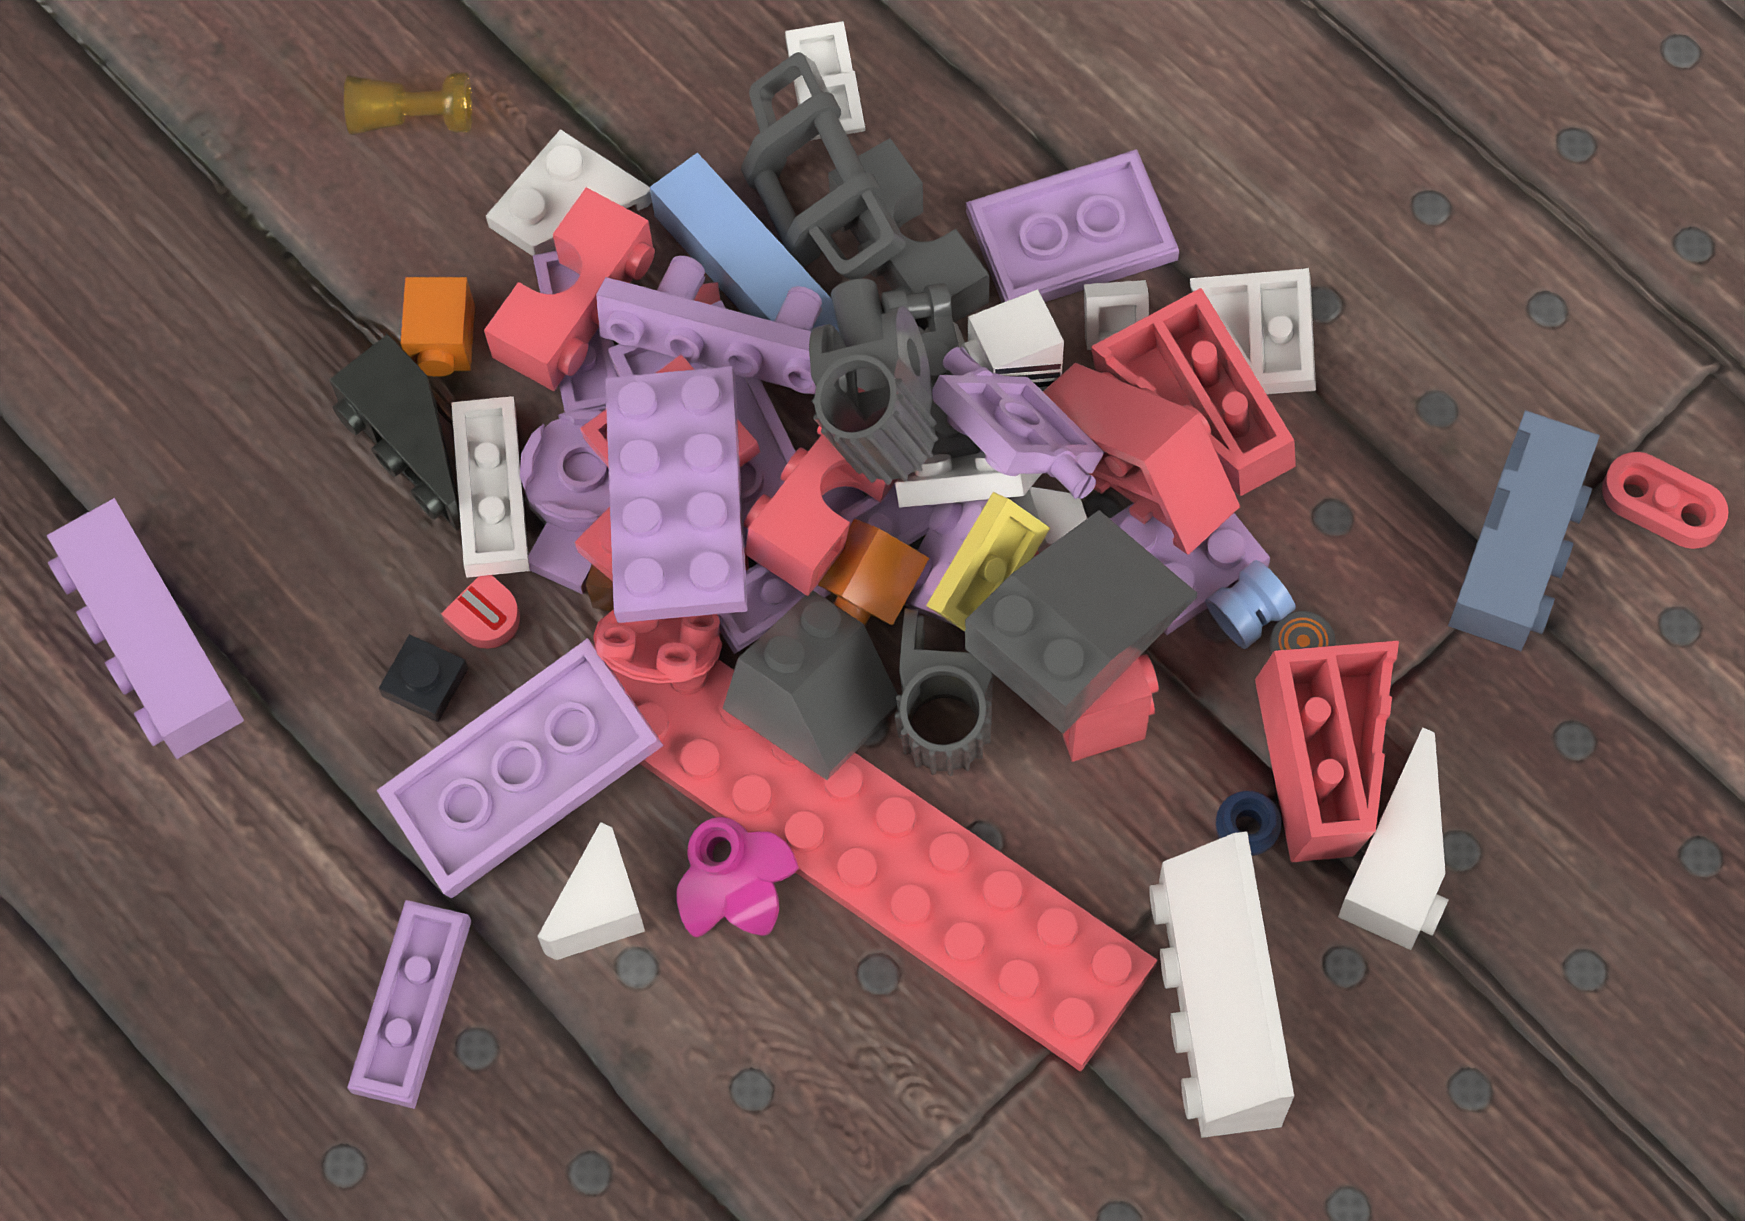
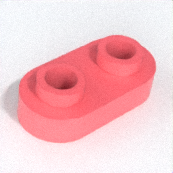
M1630 452L1619 456L1612 462L1603 480V498L1614 513L1681 547L1697 549L1710 545L1719 537L1728 519L1727 502L1717 488L1647 453ZM1636 485L1643 491L1644 496L1632 497L1625 492L1623 486ZM1691 513L1696 515L1701 521V525L1690 526L1686 524L1681 514Z

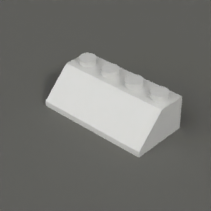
M1239 832L1164 861L1162 863L1159 884L1150 885V902L1155 925L1166 924L1170 948L1160 949L1163 981L1166 989L1177 988L1180 1012L1171 1013L1174 1047L1176 1053L1187 1052L1191 1072L1190 1078H1182L1181 1080L1184 1109L1187 1119L1198 1118L1201 1138L1280 1128L1294 1098L1248 833Z

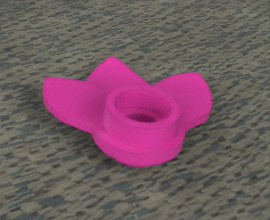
M716 817L703 822L694 830L690 837L687 854L691 867L684 874L677 887V905L685 928L693 937L698 938L711 930L725 916L730 923L745 932L760 936L768 935L776 923L779 912V898L774 882L790 877L799 868L793 851L787 842L771 832L748 833L742 825L729 818ZM721 841H729L731 844L729 857L725 861L715 862L713 858L715 846Z

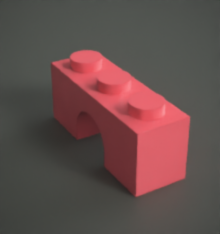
M587 187L553 233L559 263L577 272L580 275L578 280L569 289L556 294L539 293L518 282L484 330L492 358L552 391H555L565 375H574L586 358L588 342L599 328L596 294L605 277L630 283L632 279L640 280L648 271L655 254L649 221Z
M860 387L858 388V393L865 392ZM820 426L817 429V434L820 437L809 451L801 447L793 454L781 474L780 479L784 481L782 486L772 498L763 494L753 505L743 524L748 529L745 555L806 596L810 595L844 551L850 526L849 521L826 505L822 496L831 489L846 486L860 489L881 502L898 480H892L890 485H887L880 479H876L875 482L871 483L863 473L858 474L821 433L822 428Z

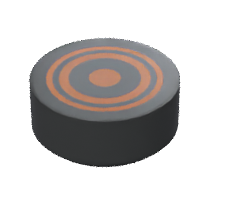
M1307 611L1290 613L1284 619L1278 621L1273 629L1269 645L1270 656L1274 651L1335 646V634L1330 624L1315 613Z

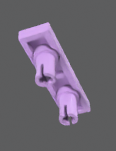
M676 256L672 259L657 290L605 277L596 294L600 337L614 340L625 346H636L670 355L674 358L682 355L688 362L692 361L714 368L732 366L734 374L738 376L751 377L789 387L800 393L815 394L816 386L811 378L809 340L815 322L822 311V300L811 289L800 286L792 287L788 291L775 321H770L695 301L694 299L705 281V270L702 264L693 258Z

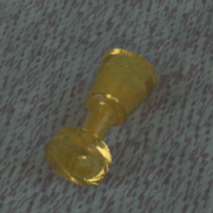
M467 72L450 73L443 82L442 91L404 92L402 84L347 75L344 85V111L348 133L355 135L403 125L405 116L443 115L445 125L449 130L456 133H470L472 127V92L469 74Z

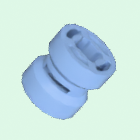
M1254 560L1239 572V581L1232 588L1221 587L1205 599L1209 612L1221 629L1243 649L1248 648L1261 637L1262 626L1270 621H1281L1295 610V603L1285 586L1266 565L1258 560Z

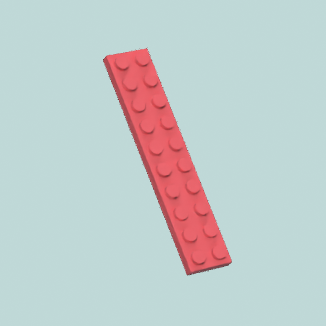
M719 659L704 675L675 683L657 684L636 680L612 669L664 745L640 762V765L713 816L732 819L742 825L748 833L771 832L787 842L794 853L799 867L795 872L796 874L1080 1072L1156 968L1158 961L1156 958L858 754L854 753L826 780L723 709V705L734 670Z

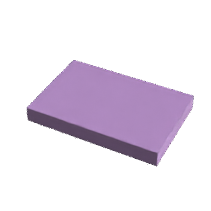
M1137 149L966 202L967 216L1002 303L1037 289L1044 302L1082 291L1084 290V284L1108 283L1178 261L1179 248Z

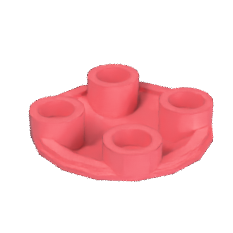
M612 610L598 622L593 635L597 655L611 669L632 679L657 684L684 682L704 675L718 662L722 649V642L719 636L720 619L717 614L618 623L614 610Z

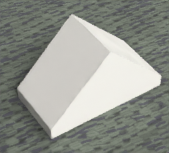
M600 822L537 936L545 955L555 960L645 932L613 829Z

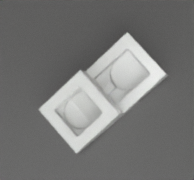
M844 21L785 31L789 57L796 52H801L815 62L829 93L833 94L841 109L839 120L846 134L865 131L855 71L852 69ZM801 75L795 79L794 86L798 105H800L812 96L803 76ZM817 135L812 140L821 139V137Z

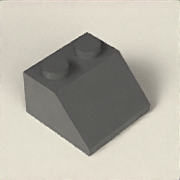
M812 591L809 596L805 595L738 658L723 709L828 780L898 709L896 701L898 694L864 624L815 591Z

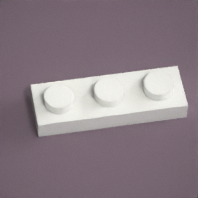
M514 396L451 402L463 561L466 578L530 571Z

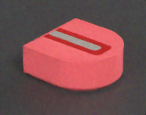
M492 575L477 577L441 613L444 622L464 640L475 647L484 649L496 648L507 643L517 632L520 623V612L513 594Z

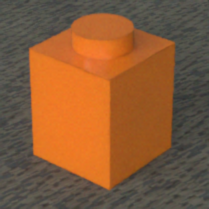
M405 277L400 344L402 350L428 376L442 377L452 374L453 371H471L475 303L467 277Z
M854 518L849 527L844 551L820 580L818 586L837 596L834 605L863 623L864 626L867 624L870 616L893 626L930 558L880 528Z

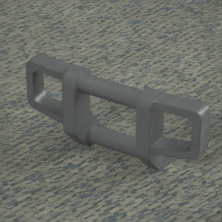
M801 52L794 53L754 82L750 87L749 95L760 133L752 141L742 163L741 171L749 187L757 189L782 240V245L803 268L819 258L823 251L838 273L849 280L862 279L901 252L905 247V239L882 199V190L875 176L865 172L839 120L841 109L833 94L829 93L815 62ZM802 75L812 97L776 121L772 108V98L777 92ZM817 135H820L843 184L796 216L778 178L787 162V157ZM869 209L880 228V237L859 254L847 260L830 235Z

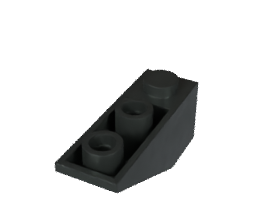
M386 334L329 379L338 400L332 408L340 421L353 435L356 436L361 431H364L376 444L371 448L374 456L391 476L396 477L402 472L415 486L410 490L412 496L430 518L435 520L442 515L457 531L461 528L459 502L438 409L427 375Z

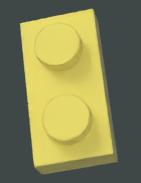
M993 492L926 606L965 631V620L1013 572L1034 557L1050 527L1010 499Z

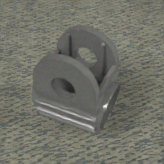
M904 306L888 309L885 314H881L883 339L846 347L839 332L830 324L815 327L810 334L809 357L811 378L816 386L815 397L812 403L815 405L817 413L813 419L822 428L821 433L858 474L863 473L871 483L875 482L876 479L883 480L887 485H890L892 480L898 478L907 481L909 474L915 470L919 472L923 470L921 465L927 458L933 457L931 451L934 442L938 441L934 429L937 422L930 414L933 395L925 346L915 319ZM871 368L882 372L888 379L889 386L858 393L856 369Z
M905 608L899 670L903 694L896 696L898 713L895 714L898 738L902 739L903 753L913 756L915 767L918 768L923 765L930 768L931 775H935L937 771H947L949 776H953L954 770L962 767L969 771L970 763L975 758L983 759L984 744L991 743V700L994 673L971 653L924 650V616H919V609ZM939 698H951L961 701L970 707L978 720L974 729L964 739L949 745H937L922 739L911 727L913 716L919 708L929 701Z

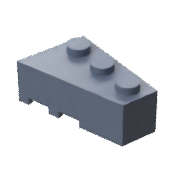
M1525 410L1448 624L1449 627L1522 651L1530 631L1539 634L1543 633L1555 600L1553 597L1544 595L1550 575L1561 579L1568 562L1573 542L1563 538L1569 521L1580 524L1592 488L1582 484L1600 435Z

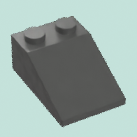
M1098 510L1013 572L965 620V649L1064 734L1197 598V592Z

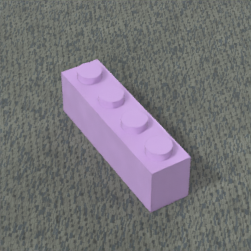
M115 498L47 535L58 557L48 561V564L67 595L75 590L79 591L87 606L76 611L95 645L105 639L107 640L115 656L107 660L105 664L123 695L135 689L144 707L134 712V715L152 746L165 741L175 758L178 759L244 721Z

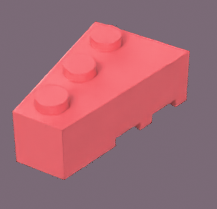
M1202 288L1091 346L1095 371L1100 373L1104 371L1109 372L1119 381L1139 389H1151L1159 397L1181 406L1190 405L1206 418L1211 428L1209 438L1232 489L1240 496L1296 467L1294 438Z

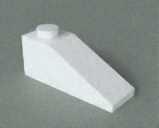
M1423 727L1338 915L1339 918L1410 950L1420 931L1433 936L1449 900L1437 895L1445 876L1436 742L1435 733Z

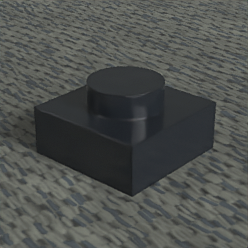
M409 634L379 686L382 697L439 722L469 668L465 659Z

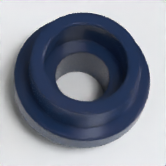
M1241 791L1226 798L1218 809L1215 821L1219 839L1241 832L1236 826V821L1241 817L1248 816L1254 818L1260 826L1259 831L1254 834H1248L1251 856L1268 851L1276 843L1282 826L1281 815L1275 803L1267 796L1255 791Z

